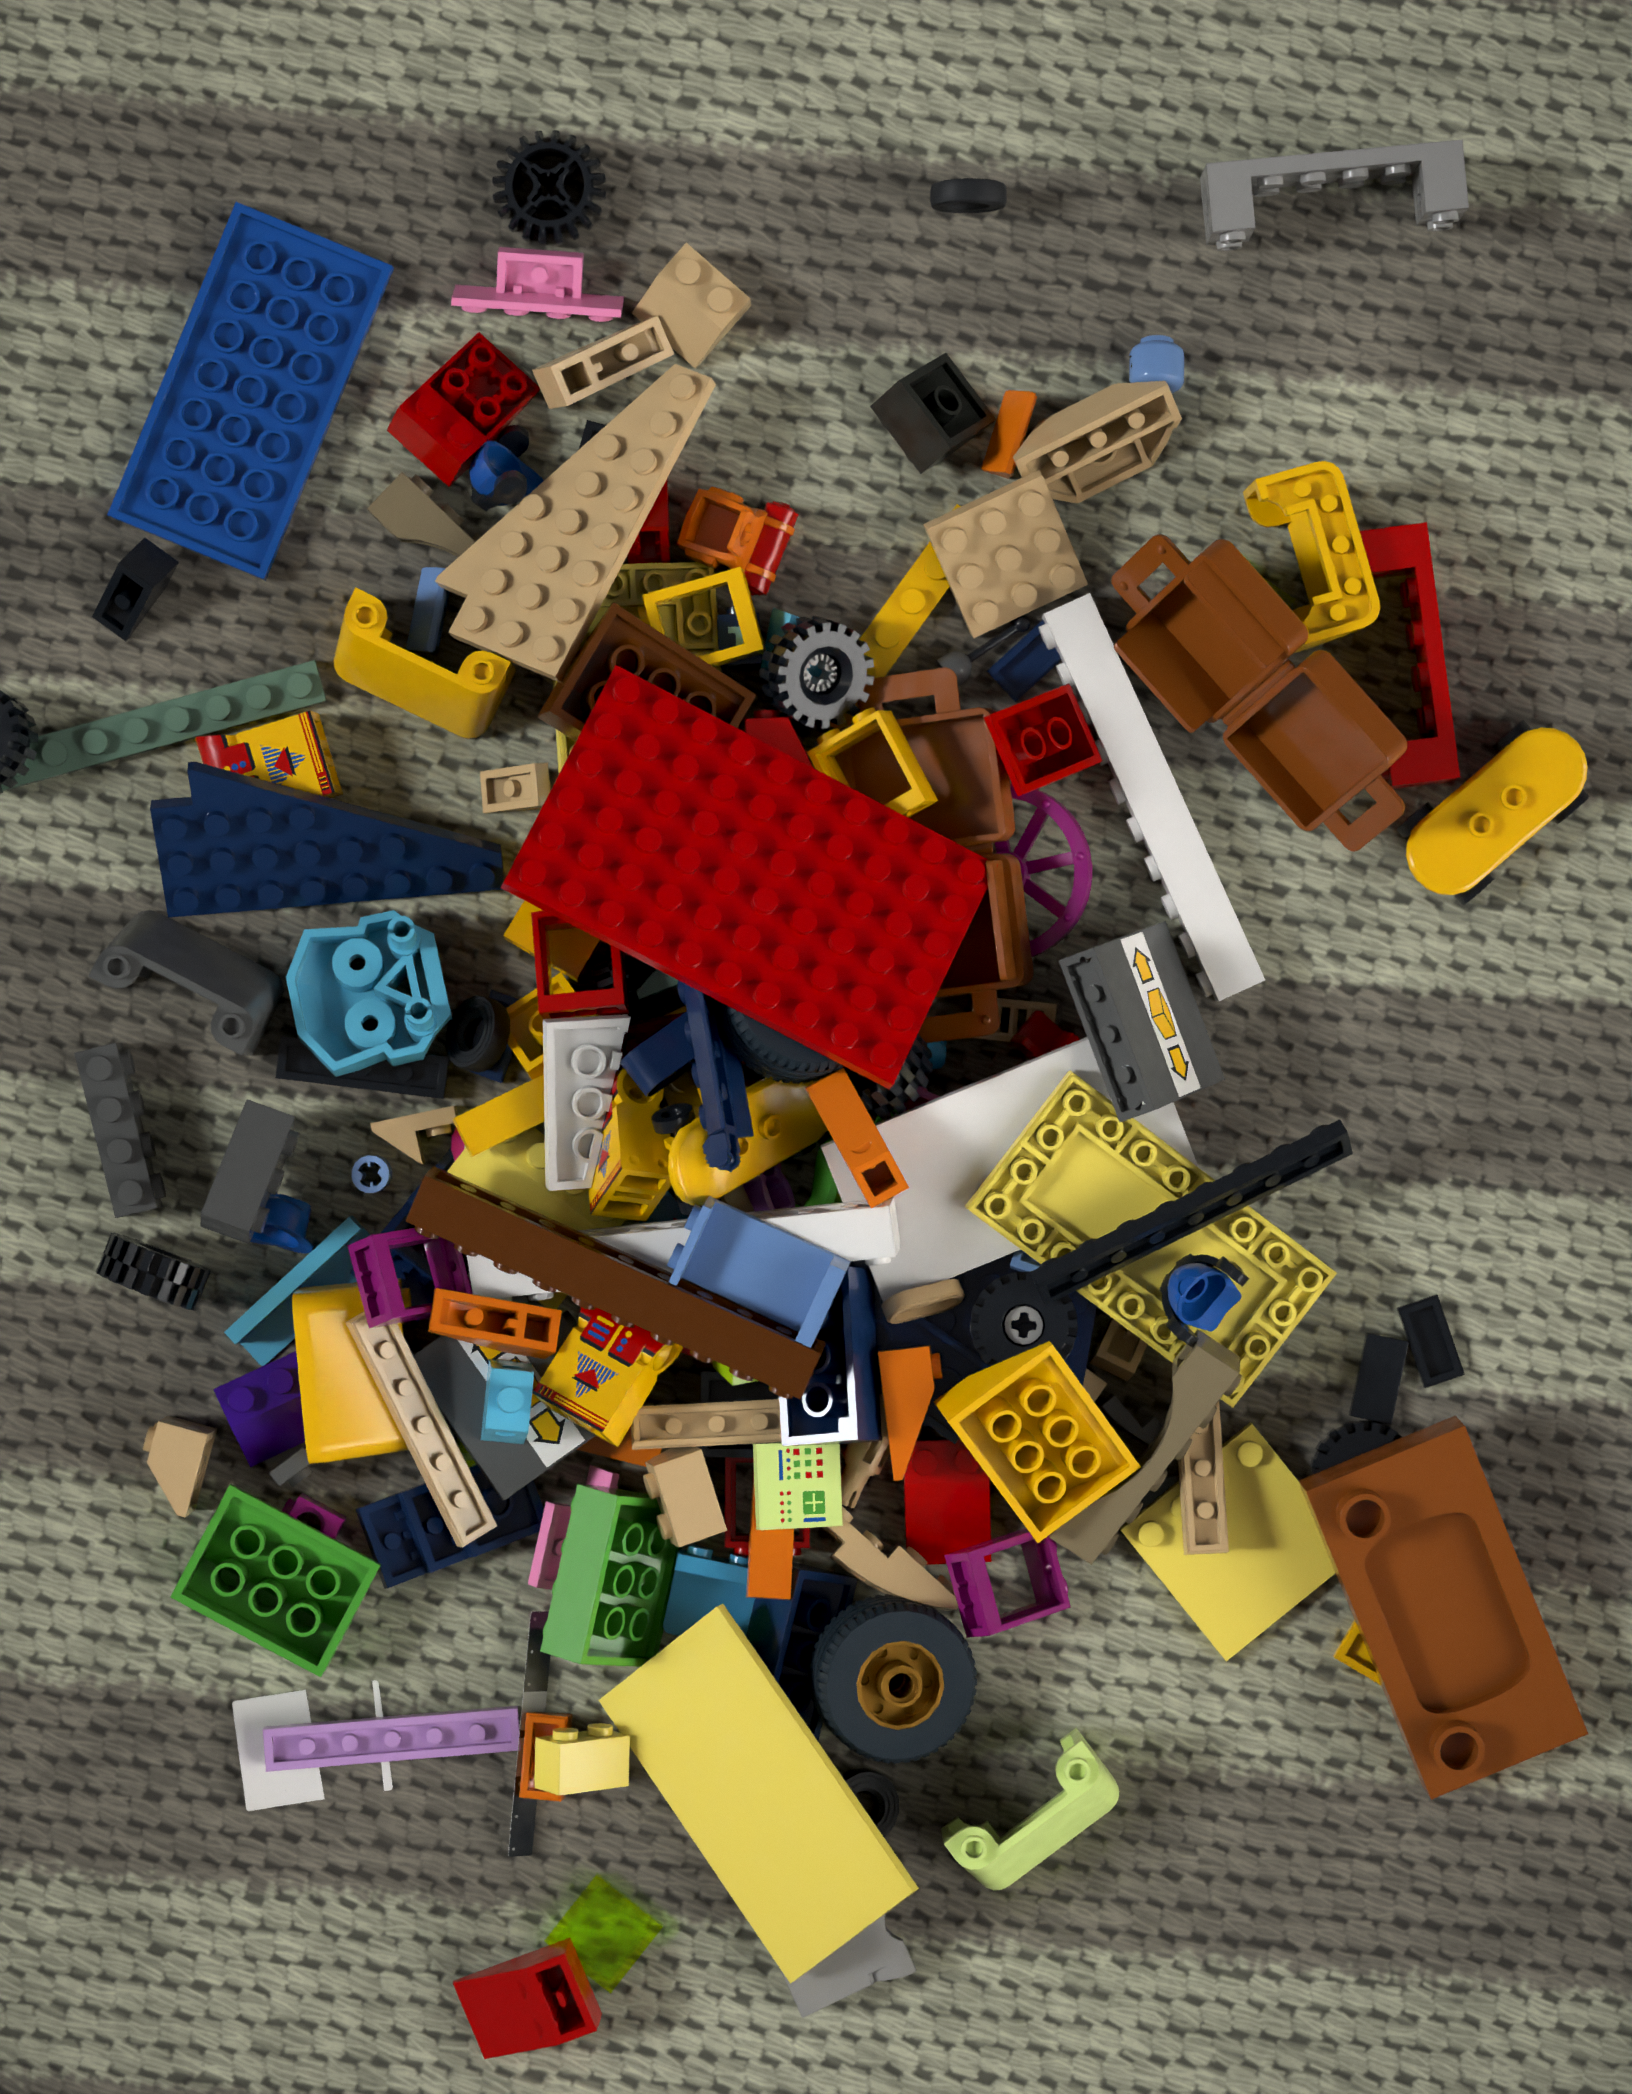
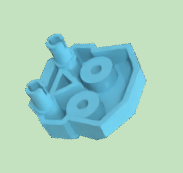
M394 910L360 917L358 926L304 929L286 976L296 1030L300 1041L335 1077L364 1069L386 1059L392 1066L423 1060L436 1034L449 1020H453L434 933L415 925L409 917L401 916ZM356 958H361L366 962L361 970H353L350 964ZM407 976L412 997L395 990ZM367 1019H375L378 1021V1026L373 1031H366L363 1028L364 1022Z

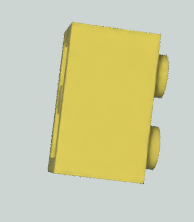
M595 1723L589 1724L587 1731L578 1732V1729L556 1728L553 1729V1735L536 1737L535 1788L560 1796L629 1786L630 1735L613 1731V1725Z

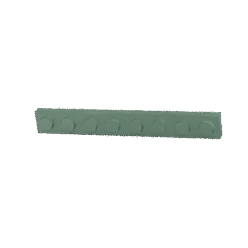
M316 660L38 736V743H30V748L36 751L35 759L27 758L24 766L28 767L29 771L25 776L17 773L14 778L18 783L12 788L2 784V790H10L191 740L195 737L209 735L325 703L327 698Z

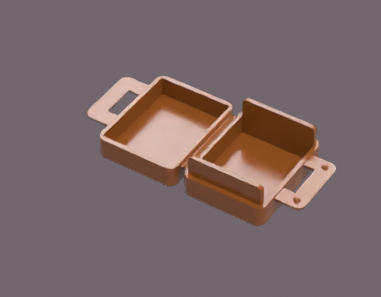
M1158 534L1143 545L1112 576L1111 581L1114 589L1137 613L1127 623V633L1114 644L1115 651L1188 732H1195L1206 721L1214 723L1222 719L1224 724L1228 726L1223 733L1225 745L1299 828L1305 831H1312L1324 823L1345 848L1356 852L1403 815L1405 810L1404 801L1381 774L1406 752V738L1329 652L1325 650L1314 651L1295 668V665L1288 658L1306 643L1308 639L1307 627L1230 541L1225 539L1214 541L1190 562L1169 537ZM1164 563L1174 574L1175 578L1151 599L1139 585ZM1365 789L1377 803L1351 823L1339 809Z
M943 667L874 678L873 685L865 684L863 692L870 694L866 703L860 700L857 701L858 708L860 709L859 713L872 707L876 711L883 710V702L934 695L936 714L896 720L938 799L934 804L909 818L990 860L986 861L988 888L935 997L972 993L974 1011L926 1017L918 1034L926 1043L992 1035L1000 1027L996 990L1025 986L1032 980L1034 973L1021 866L1019 860L1014 855L1009 853L993 854L992 843L1006 841L1015 832L1010 779L983 718L997 711L992 708L983 707L961 710L957 676L950 668ZM844 727V728H841V729H839V730L842 732L843 730L847 729L848 727ZM881 729L834 756L849 786L883 805L912 789Z

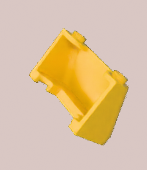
M1318 461L1255 479L1243 491L1248 513L1255 523L1266 528L1287 524L1310 603L1293 610L1308 629L1306 643L1295 653L1316 647L1371 625L1379 615L1380 600L1341 470L1334 463Z
M355 587L345 609L335 652L334 667L337 674L346 682L460 737L472 739L483 735L489 728L516 672L513 664L491 652L484 650L475 651L466 657L458 673L455 674L390 642L393 633L385 627L388 616L384 604L375 596Z
M398 1278L404 1307H412L410 1289L402 1288V1280ZM357 1282L299 1288L292 1295V1312L305 1445L309 1464L409 1450L345 1323L364 1312ZM398 1323V1326L404 1336L403 1323Z

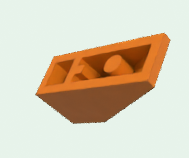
M436 1288L434 1290L428 1332L501 1352L546 1359L556 1353L562 1310Z
M931 1345L878 1352L894 1481L903 1480L936 1388L935 1379H943L940 1353L932 1354Z

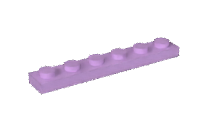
M518 1706L267 1726L263 1728L266 1772L518 1751L520 1731Z

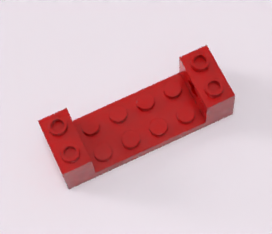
M1427 522L1362 530L1360 534L1373 579L1406 575L1405 582L1400 583L1403 608L1410 607L1412 620L1411 624L1405 627L1406 641L1409 650H1416L1417 658L1416 666L1411 667V679L1414 692L1421 691L1423 704L1422 708L1416 710L1419 733H1426L1427 735L1425 739L1407 741L1406 752L1381 776L1393 789L1451 782L1460 778Z

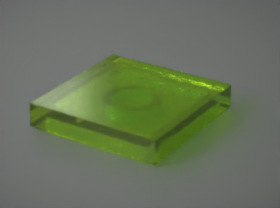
M596 1873L550 1931L544 1942L551 1945L571 1938L585 1974L611 1994L663 1928V1924L604 1877Z

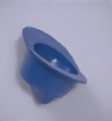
M271 1194L265 1207L269 1209V1215L261 1234L254 1232L250 1242L277 1246L296 1253H310L313 1250V1245L305 1237L312 1213L311 1206L304 1201L287 1195Z

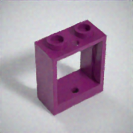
M414 1228L370 1235L348 1245L369 1329L430 1318L432 1303L404 1307L390 1249L424 1243L435 1289L439 1288L472 1294L471 1281L467 1275L462 1253L454 1248V1243L441 1237L438 1239L425 1237L416 1232Z
M1027 1528L944 1555L966 1638L991 1636L1071 1608L1068 1598V1585L1062 1575L1057 1557L1056 1541L1050 1538V1535L1037 1543ZM1021 1544L1036 1602L999 1615L984 1556Z

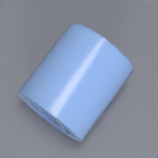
M367 1155L355 1162L351 1178L354 1185L360 1191L376 1193L384 1190L390 1184L393 1171L390 1163L385 1158L379 1155ZM375 1162L381 1167L378 1174L382 1177V1180L378 1185L376 1181H372L368 1185L363 1181L366 1173L362 1168L366 1163L368 1167L374 1166Z

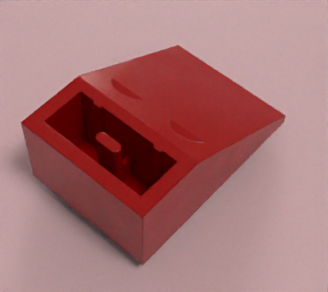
M478 332L398 407L387 431L450 487L470 468L479 448L488 440L495 441L500 432L516 418L541 389Z
M571 1938L453 1981L454 1988L484 2059L566 2043L597 2031L602 2016Z

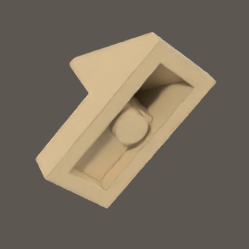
M533 763L480 771L483 814L541 809L550 793L551 787L548 763Z
M455 1105L370 1123L373 1133L418 1163L425 1164L419 1130L425 1129L427 1137L451 1133L450 1124L454 1123L452 1118L458 1116V1111Z

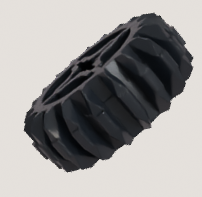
M553 130L551 142H545L542 131H536L535 138L537 144L530 146L528 139L522 136L519 138L523 148L522 152L518 153L511 146L506 149L507 155L513 162L511 164L504 160L497 162V168L507 175L492 178L494 186L505 189L493 194V200L499 204L508 203L501 207L498 214L501 219L514 215L508 225L511 232H515L522 225H525L522 234L523 240L528 242L534 232L537 231L539 232L538 242L541 246H546L548 233H554L555 242L559 246L563 245L564 242L562 231L568 230L571 238L577 240L579 238L578 230L575 227L577 223H580L587 230L593 227L591 220L586 214L588 212L594 216L601 215V207L593 203L592 200L601 201L606 199V191L594 188V186L606 182V177L604 173H591L601 165L598 157L584 161L590 153V147L587 144L580 146L574 151L577 141L574 135H569L564 145L560 144L561 139L558 130ZM543 156H558L567 159L564 163L560 162L556 167L548 170L542 169L531 162ZM577 168L584 178V192L578 206L565 191L568 181L572 178L571 174ZM521 171L533 184V190L527 197L528 202L522 208L515 200L514 193L515 183ZM538 177L542 181L549 179V182H551V179L556 180V187L560 198L557 195L550 197L549 192L547 197L542 196L543 190ZM549 206L557 207L562 212L568 214L556 220H540L532 217L535 213H539L542 209Z

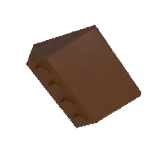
M613 602L572 660L562 682H557L537 717L576 742L615 665L738 728L756 694Z

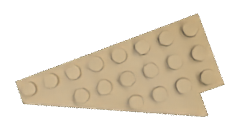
M674 364L441 572L435 582L441 588L466 598L448 633L454 639L491 652L514 664L561 683L716 384L713 379Z

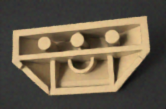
M1166 381L1117 383L1039 421L1013 456L1021 478L1039 470L1045 479L1052 499L1078 504L1152 467L1166 446L1173 429L1177 428L1182 417Z

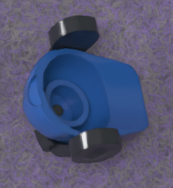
M519 425L506 427L498 435L497 441L488 440L484 443L472 460L469 469L472 484L471 500L486 512L497 505H512L522 501L525 496L529 495L544 481L534 470L518 459L529 446V432Z
M1188 1254L1177 1261L1170 1273L1166 1274L1159 1290L1162 1293L1163 1309L1168 1318V1322L1165 1325L1180 1341L1193 1347L1199 1338L1187 1325L1213 1331L1218 1327L1225 1314L1240 1301L1242 1295L1230 1278L1242 1287L1250 1278L1235 1262L1230 1261L1224 1256L1218 1259L1209 1255L1201 1254L1194 1256Z

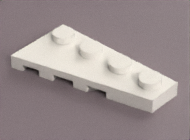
M627 1014L543 1019L545 1187L549 1191L586 1189L592 1186L603 1139L601 1132L605 1114L610 1109L613 1096L610 1093L616 1070H619L622 1058V1043L625 1032H628L631 1019Z

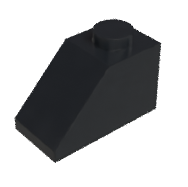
M144 538L118 563L92 617L126 642L167 587L179 562L147 538Z

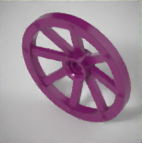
M1010 783L1012 799L1025 801L1036 806L1037 809L1014 851H1011L1009 839L995 842L997 853L1012 854L1019 860L1024 892L1059 918L1045 933L1030 941L1032 957H1035L1061 942L1072 931L1082 916L1092 885L1091 853L1079 823L1064 805L1038 789L1018 797L1012 783ZM1050 816L1064 833L1071 852L1027 861L1028 853ZM1074 865L1073 888L1067 906L1030 879V874Z

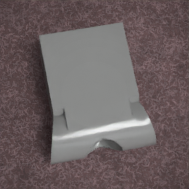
M883 1915L791 1984L782 1971L781 1973L802 2018L872 1985L874 1982L905 1977L915 1973L917 1969L903 1939L893 1934L885 1926V1915Z

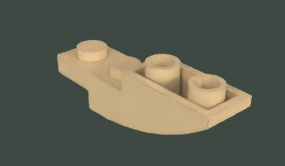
M843 1506V1526L822 1527L840 1544L830 1555V1558L866 1585L884 1594L922 1603L936 1610L954 1611L958 1609L952 1583L942 1575H939L937 1579L934 1578L924 1568L927 1561L912 1547L908 1546L904 1550L901 1546H897L885 1556L881 1552L885 1548L883 1543L868 1530L861 1534L850 1524L853 1516Z

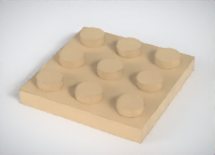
M1039 470L923 524L973 638L1088 585L1045 479Z

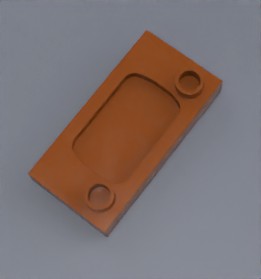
M1456 1415L1298 1481L1421 1784L1431 1800L1588 1735L1466 1427Z

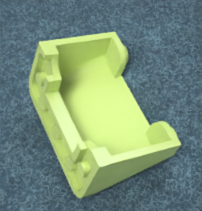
M1077 1728L1060 1739L1063 1754L1058 1758L1055 1771L1059 1783L1064 1790L1003 1836L999 1837L988 1820L981 1825H970L964 1823L958 1816L941 1828L943 1843L955 1860L986 1888L1002 1890L1010 1886L1108 1813L1117 1804L1119 1787L1114 1777Z

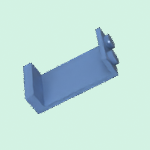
M711 1196L708 1197L702 1207L695 1204L684 1226L685 1229L691 1231L685 1246L677 1243L667 1264L668 1267L674 1269L669 1283L677 1285L680 1279L684 1278L798 1331L799 1333L795 1341L811 1348L851 1261Z

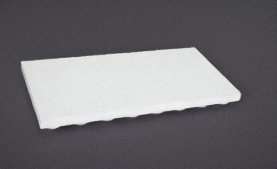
M1088 1037L896 1114L891 1118L874 1123L909 1186L908 1189L893 1196L901 1244L897 1256L891 1257V1262L887 1264L868 1266L883 1302L899 1292L950 1279L1021 1250L970 1212L965 1205L1069 1070L1111 1101ZM1174 1103L1134 1117L1135 1120L1198 1167ZM830 1141L820 1145L842 1202L865 1200L835 1142Z

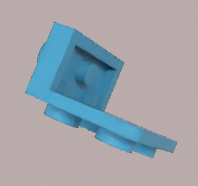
M690 1544L688 1545V1550L679 1549L663 1623L665 1632L680 1636L715 1607L724 1604L746 1636L755 1598H746L748 1556L730 1553L729 1559L713 1556V1549Z

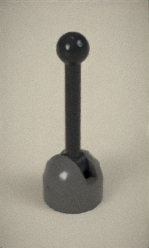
M1022 615L1014 620L1012 626L970 654L966 655L963 652L953 651L936 660L938 668L946 667L952 669L957 676L958 686H960L971 675V662L1016 632L1027 631L1030 627V620Z

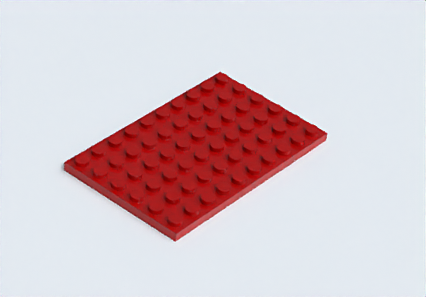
M615 665L513 862L501 889L890 1089L895 1083L988 888L986 861L990 860Z

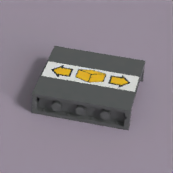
M1166 921L1059 960L1119 1123L1159 1109L1225 1080Z
M528 1295L512 1297V1302L544 1307L538 1301H530ZM568 1310L561 1314L556 1353L546 1359L501 1352L443 1335L413 1355L444 1419L502 1501L509 1498L596 1436L547 1408L532 1393L529 1430L524 1444L481 1440L489 1359L532 1363L534 1369V1390L571 1330L578 1326V1323Z

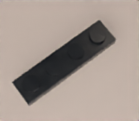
M281 1036L275 1078L445 1099L450 1060L446 1056L426 1054L423 1060L392 1066L386 1059L364 1069L335 1077L299 1038Z

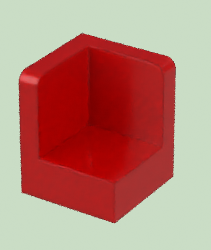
M1036 1010L1011 1038L1010 1042L1031 1060L1080 1039L1074 1033L1061 1030L1042 1011Z

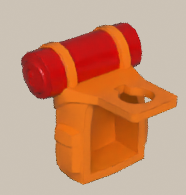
M713 486L709 490L699 488L686 514L677 544L679 548L685 550L686 557L707 567L716 569L720 564L729 567V569L741 567L745 573L750 595L767 596L771 583H774L776 579V572L790 537L794 534V526L799 514L786 503L767 502L762 510L745 505L744 498L734 492Z

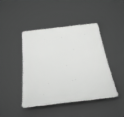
M374 1680L372 1685L376 1717H383L379 1683L377 1680ZM306 1690L233 1701L232 1708L246 1810L254 1811L325 1799L319 1767L266 1772L263 1728L267 1726L311 1723ZM389 1761L381 1762L384 1791H389L393 1789Z

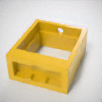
M741 567L642 595L644 606L638 607L640 620L666 636L658 604L728 585L744 644L702 655L699 658L713 667H718L763 654L764 650H766L745 573Z
M874 707L866 709L852 718L854 725L842 732L839 728H835L824 733L816 739L818 746L807 751L816 770L849 786L834 756L881 729L912 787L911 790L886 803L885 806L909 818L938 801L892 711H876Z

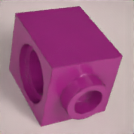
M304 1493L299 1495L296 1501L289 1498L282 1509L283 1512L298 1520L303 1512L315 1513L321 1522L319 1531L336 1539L347 1518L344 1514Z

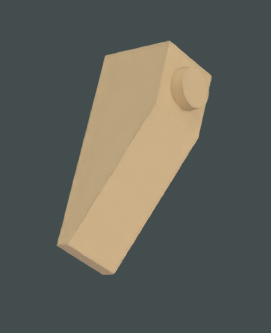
M658 315L571 351L532 371L548 408L553 409L569 406L674 355V352Z

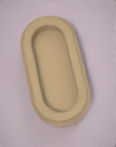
M947 1279L899 1292L885 1300L881 1308L887 1322L899 1324L950 1310L962 1302L965 1294L959 1280Z

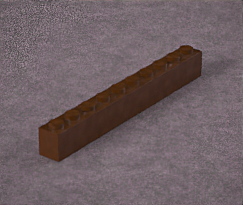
M435 1166L424 1175L406 1219V1222L415 1225L414 1229L416 1232L431 1239L441 1237L454 1243V1248L465 1255L476 1257L479 1254L494 1261V1267L508 1274H517L519 1272L533 1279L532 1283L540 1289L548 1292L559 1290L572 1296L571 1300L582 1308L589 1310L599 1308L612 1314L611 1319L622 1326L634 1328L635 1325L650 1331V1336L662 1344H679L690 1349V1354L694 1358L706 1363L716 1361L730 1367L729 1371L734 1376L746 1381H753V1379L769 1385V1390L772 1393L786 1399H792L793 1396L798 1399L802 1398L826 1345V1342L816 1338L812 1347L809 1348L795 1341L799 1333L796 1330L684 1278H681L677 1285L671 1284L669 1280L672 1273Z

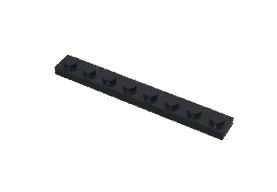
M1340 1119L1329 1125L1318 1126L1309 1135L1291 1144H1282L1276 1147L1270 1154L1252 1163L1241 1164L1232 1173L1216 1181L1205 1182L1199 1185L1193 1192L1175 1201L1162 1203L1155 1211L1136 1220H1128L1119 1225L1116 1230L1098 1239H1090L1083 1242L1076 1250L1059 1258L1046 1260L1039 1268L1030 1272L1040 1298L1046 1306L1352 1155L1353 1151L1346 1128Z

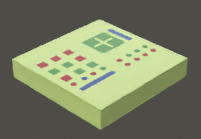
M782 1442L753 1444L756 1530L843 1526L840 1444L782 1446Z

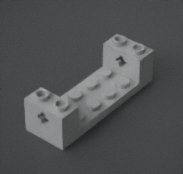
M1463 139L1206 163L1200 177L1206 245L1216 244L1217 251H1231L1241 249L1242 242L1249 241L1256 228L1252 190H1254V196L1256 197L1277 195L1280 193L1279 188L1296 186V192L1308 193L1321 190V184L1338 182L1340 189H1351L1364 186V180L1380 178L1381 185H1394L1406 182V176L1410 175L1412 176L1416 226L1427 225L1428 231L1452 229L1453 223L1458 222L1469 208Z

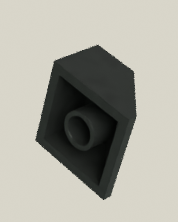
M947 353L942 354L897 381L870 406L880 419L881 424L889 431L904 451L908 460L913 463L920 474L946 459L996 421V418Z

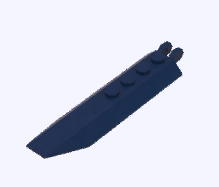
M678 980V993L683 1004H686L689 1020L685 1022V1034L690 1046H693L696 1063L692 1064V1076L697 1088H700L703 1105L699 1107V1118L702 1127L709 1135L703 1144V1152L706 1154L705 1159L707 1164L710 1165L709 1167L732 1172V1170L739 1167L741 1162L738 1138L754 1136L742 1063L737 1058L738 1055L730 1051V1046H727L724 1041L726 1040L725 1037H722L720 1034V1027H718V1019L715 1014L714 998Z

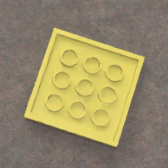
M1251 1422L1222 1445L1228 1553L1184 1555L1179 1481L1139 1512L1132 1523H1125L1120 1527L1121 1532L1226 1662L1335 1574L1298 1480Z

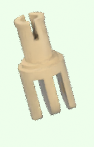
M882 1437V1441L848 1443L842 1455L845 1459L844 1462L847 1464L841 1476L842 1505L855 1508L869 1477L881 1473L890 1455L888 1437Z

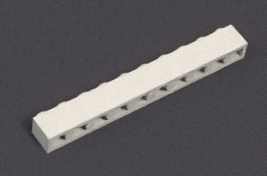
M1086 594L1044 613L1042 619L1045 624L1038 627L1042 639L1048 650L1056 648L1061 657L1062 663L1056 665L1058 674L1063 685L1070 683V686H1073L1077 694L1078 704L1086 723L1091 725L1097 739L1095 743L1103 760L1099 764L1102 766L1108 763L1114 779L1108 781L1110 789L1118 804L1126 803L1132 816L1126 820L1129 831L1136 843L1143 840L1149 853L1148 857L1143 858L1148 873L1153 882L1158 879L1161 880L1167 893L1161 897L1163 906L1170 920L1178 917L1184 931L1183 934L1178 935L1182 948L1188 959L1196 957L1202 972L1196 974V978L1205 997L1213 995L1215 1001L1218 1002L1265 981L1122 662L1114 649L1112 640L1091 594Z
M894 1197L873 1208H870L866 1200L747 1212L760 1220L849 1261L865 1260V1264L868 1266L891 1262V1257H896L901 1248ZM687 1219L577 1230L670 1273H673L674 1269L668 1267L667 1264L677 1243L685 1246L691 1233L690 1230L684 1228ZM479 1254L476 1257L467 1255L473 1295L512 1301L513 1296L528 1295L530 1301L554 1297V1292L538 1288L532 1283L533 1279L519 1272L517 1274H508L494 1267V1261Z

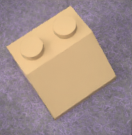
M685 243L657 275L632 314L640 321L658 315L671 348L696 369L749 309L751 300L688 243Z
M167 1416L159 1420L158 1423H155L154 1426L149 1427L143 1450L149 1452L147 1464L176 1515L187 1517L196 1510L217 1428Z
M697 1447L670 1448L645 1462L648 1474L643 1475V1480L649 1497L651 1499L657 1498L661 1514L656 1516V1521L664 1540L670 1539V1543L677 1547H682L727 1531L702 1449Z

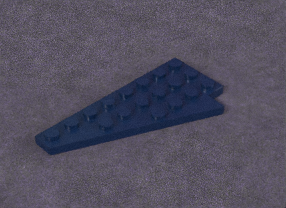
M188 762L187 772L191 797L151 800L150 812L168 918L503 890L501 886L505 880L501 844L206 764Z

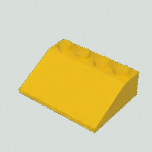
M1050 1341L967 1376L933 1401L1037 1543L1141 1468Z

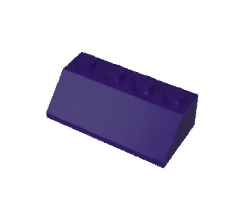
M296 1351L213 1389L250 1467L305 1442Z

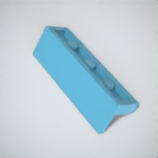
M349 1216L224 1333L235 1345L240 1343L261 1366L266 1365L295 1338L292 1312L293 1293L302 1287L355 1283L357 1281L356 1277L350 1273L353 1265L348 1245L370 1236L369 1232L354 1216Z

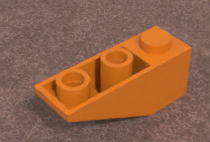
M843 1067L805 1088L870 1208L909 1188Z

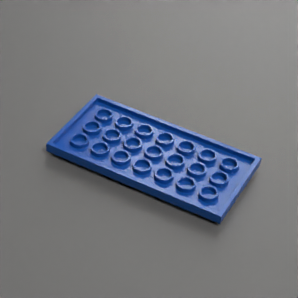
M235 202L107 515L266 581L394 267Z

